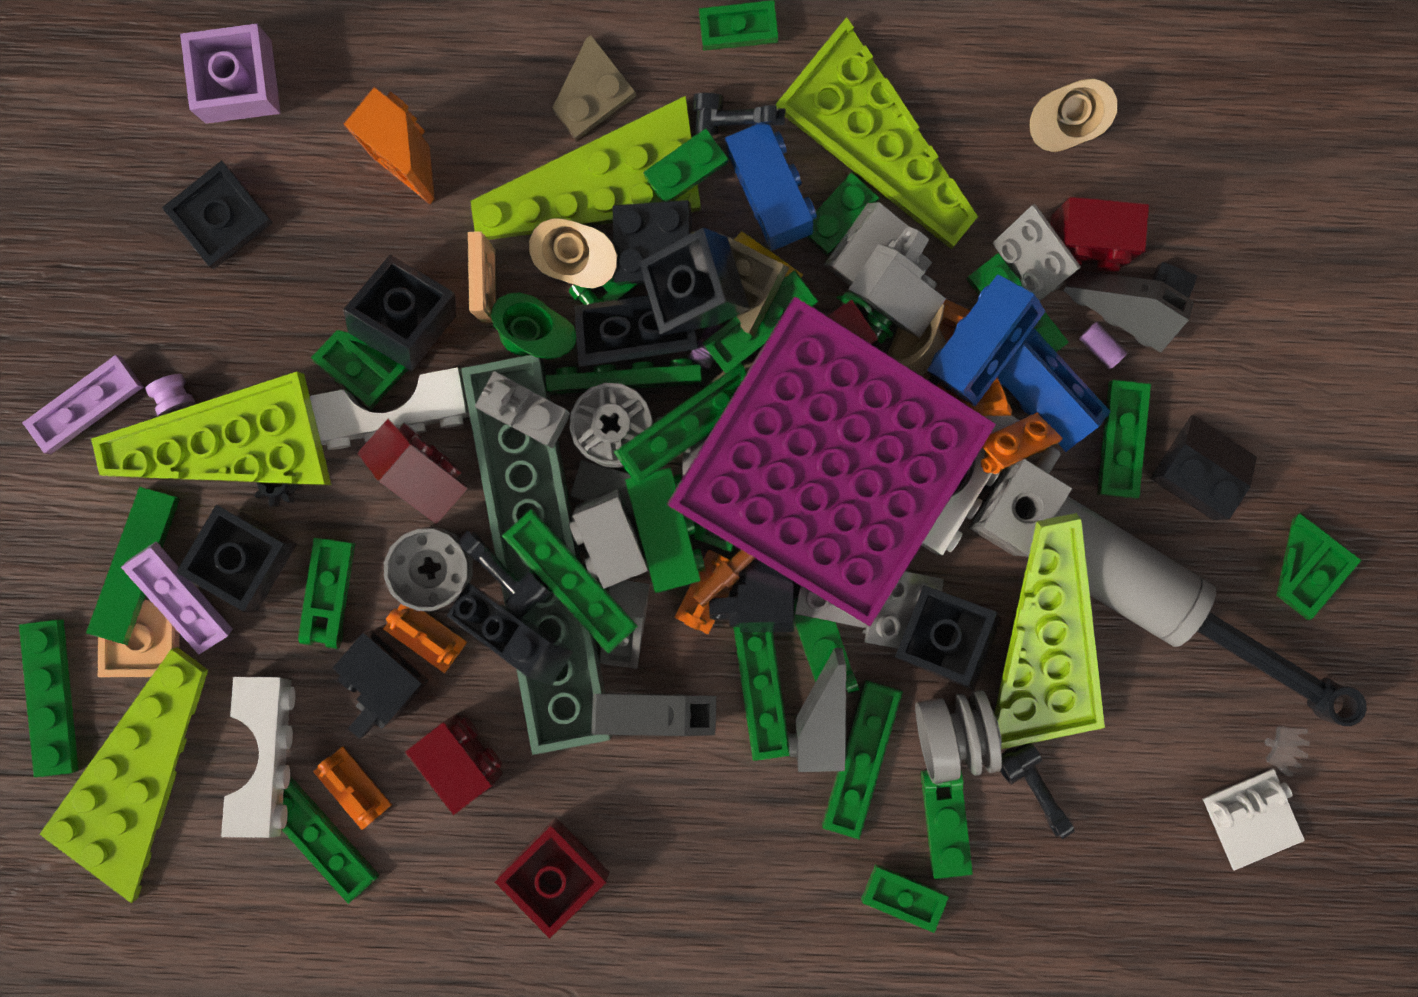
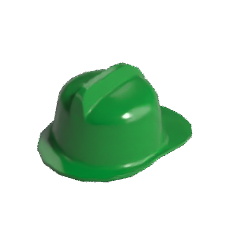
M509 293L500 297L493 305L491 313L493 325L499 332L501 343L508 351L522 357L532 355L545 359L558 358L569 353L576 344L574 326L566 318L532 295Z

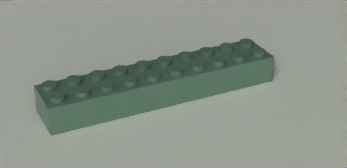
M528 355L461 368L496 557L519 581L532 570L502 537L506 531L532 509L581 562L578 544L569 525L572 522L571 517L573 515L559 440L556 441L552 449L474 407L493 371L551 401L550 394L546 388L544 360ZM501 586L504 604L507 606L505 601L511 595ZM552 593L542 604L537 602L524 618L546 631L572 650L573 653L552 686L528 678L517 670L532 755L608 741L612 737V735L591 734L593 694H606L596 640L558 597Z

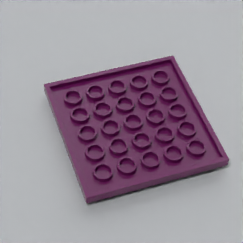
M793 297L667 504L866 625L871 626L996 424L797 297Z

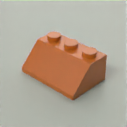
M374 87L343 125L375 161L427 203L431 204L435 196L430 146L422 136L425 130L416 122L417 118L408 111V105L397 95L390 91L385 96Z

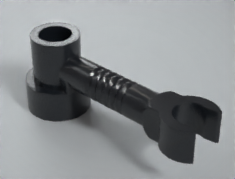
M715 93L694 94L693 111L697 112L696 134L706 128L711 136L718 135L719 126L785 125V108L776 109L777 106L768 105L753 109L723 110V95Z
M467 531L457 541L511 595L505 603L517 616L523 618L537 602L542 604L553 593L532 570L519 581L500 563V560L474 531L472 533Z
M1030 743L1022 745L1012 752L1009 750L1001 754L1002 768L1000 773L1005 780L1012 785L1023 777L1025 778L1034 796L1038 799L1037 801L1045 813V818L1056 837L1060 836L1063 840L1074 833V827L1062 809L1057 805L1035 765L1042 762L1036 747Z

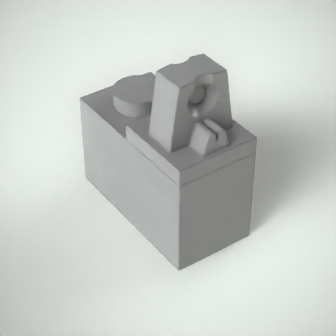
M867 203L823 266L847 285L851 286L878 244L888 246L892 240L896 241L906 227L909 226L881 203ZM921 253L918 267L925 273L932 262Z
M906 227L896 241L892 240L888 246L878 244L848 290L862 298L868 305L900 329L920 338L946 298L934 290L937 283L926 276L924 271L918 267L921 260L919 257L929 238L917 229Z
M493 371L474 406L552 449L571 415L566 409Z

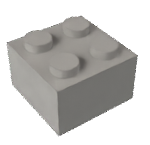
M619 488L576 505L573 517H571L572 522L569 525L577 544L584 543L587 548V558L584 560L588 572L596 580L600 579L603 589L648 571L643 546Z

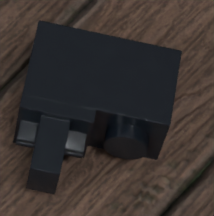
M756 558L739 573V583H746V585H738V590L730 591V597L713 598L709 602L710 619L729 620L730 627H739L740 633L795 632L794 581Z
M373 631L363 632L333 667L339 674L338 681L345 688L354 693L357 690L361 693L356 699L359 702L356 707L361 713L348 728L359 739L364 737L375 724L383 729L387 724L393 722L429 681Z

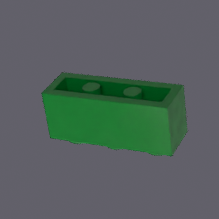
M671 468L656 471L639 484H635L632 478L625 479L655 593L701 581L699 573L706 571L701 549H692L689 535L696 534L693 520L667 504L682 480L681 474L673 475Z

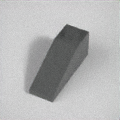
M834 648L796 717V734H789V757H796L798 772L845 771L846 662L842 648Z

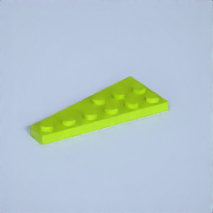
M846 17L775 105L777 106L776 109L785 108V117L945 245L953 249L978 216L954 179L948 176L938 160L939 156L933 147L928 145L919 131L920 127L888 78H884L874 63L869 49L866 45L863 46L854 32L853 25L848 17Z
M686 96L471 200L474 232H482L488 240L529 235L542 222L552 218L567 219L587 226L613 223V205L662 202L645 179L643 172L691 139ZM698 185L675 201L688 200L691 203V212L701 211Z
M293 372L91 439L99 475L331 485L305 375L300 372Z
M1077 513L1036 521L995 708V716L1001 735V749L1105 728L1082 521Z
M178 647L171 649L39 834L130 903L139 898L143 872L150 862L152 852H150L156 830L160 828L177 773L175 771L180 753L184 751L188 725L191 716L195 714L208 669Z

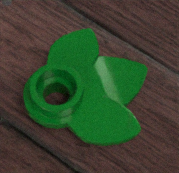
M845 292L843 296L838 295L836 297L844 304L853 300L878 337L877 341L882 344L887 337L892 338L894 333L889 328L893 323L878 311L874 310L872 312L868 303L852 292Z

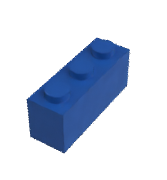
M756 124L725 137L727 155L770 251L812 235L813 220L817 218V214L809 197L803 198L798 186L802 185L796 166L794 164L788 165L783 154L787 153V149L779 131L773 133L770 125Z
M997 274L991 284L981 291L977 303L969 314L958 322L955 333L946 345L936 352L927 371L939 385L976 406L1046 312L1034 293Z
M1034 328L998 375L1001 386L1007 388L1016 397L1021 408L1028 415L1038 413L1063 438L1062 441L1056 444H1059L1065 452L1097 429L1111 412Z

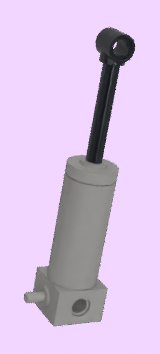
M1052 446L1046 448L1036 466L1023 459L1004 468L968 527L1011 555L1029 558L1036 521L1077 513L1082 521L1091 597L1173 647L1183 645L1196 632H1199L1307 699V706L1313 710L1317 717L1324 721L1341 726H1353L1358 724L1366 714V700L1358 690L1339 685L1328 677L1321 680L1210 613L1216 597V587L1069 497L1068 495L1072 488L1049 474L1061 455L1060 451ZM1017 501H1019L1022 505V514L1020 517L1017 515L1015 511V505ZM1339 696H1341L1343 700L1342 709L1338 713H1336L1334 710L1335 700Z

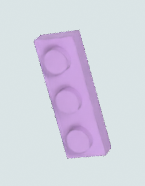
M114 355L22 423L43 453L53 454L141 390L143 385L121 356Z
M154 542L127 560L121 567L198 655L226 638L232 631V627L190 580L176 573L179 567L157 542Z

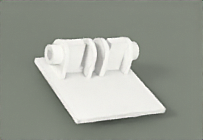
M1274 769L1202 798L1234 871L1305 841L1287 800L1292 797L1291 789L1285 782L1280 784Z

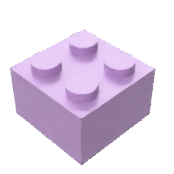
M258 24L180 34L189 110L204 123L281 114L272 41Z

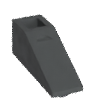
M1077 270L1069 277L1063 290L1077 304L1088 306L1102 315L1107 323L1123 328L1134 335L1139 343L1147 347H1153L1159 352L1165 349L1189 321L1194 301L1162 281Z
M593 694L591 734L651 736L715 735L716 696L697 694Z

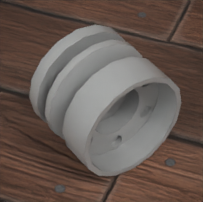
M603 383L588 389L577 399L570 416V432L576 447L590 461L603 467L616 469L624 468L614 451L654 424L649 407L643 398L635 390L616 383ZM616 416L620 417L617 422L621 427L620 431L616 433L611 430L605 434L606 426L602 423L606 417L611 420Z
M420 528L402 535L390 547L384 561V579L390 593L402 605L416 611H435L454 602L467 583H470L473 576V558L458 544L457 541L460 537L457 534L443 528ZM428 557L432 558L433 563L440 562L441 570L435 572V578H432L430 572L423 571V565L429 562Z
M977 690L971 692L970 706L964 694H956L954 703L955 713L950 714L942 698L916 702L915 713L921 749L928 774L934 784L958 780L961 776V760L966 761L969 770L974 776L981 775L982 761L989 773L1001 770L1002 756L999 725L984 691Z

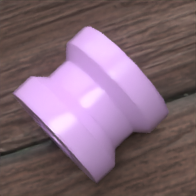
M182 374L168 375L146 386L145 389L148 396L154 398L157 404L155 411L158 417L195 404L193 396L187 394L184 389L186 381Z

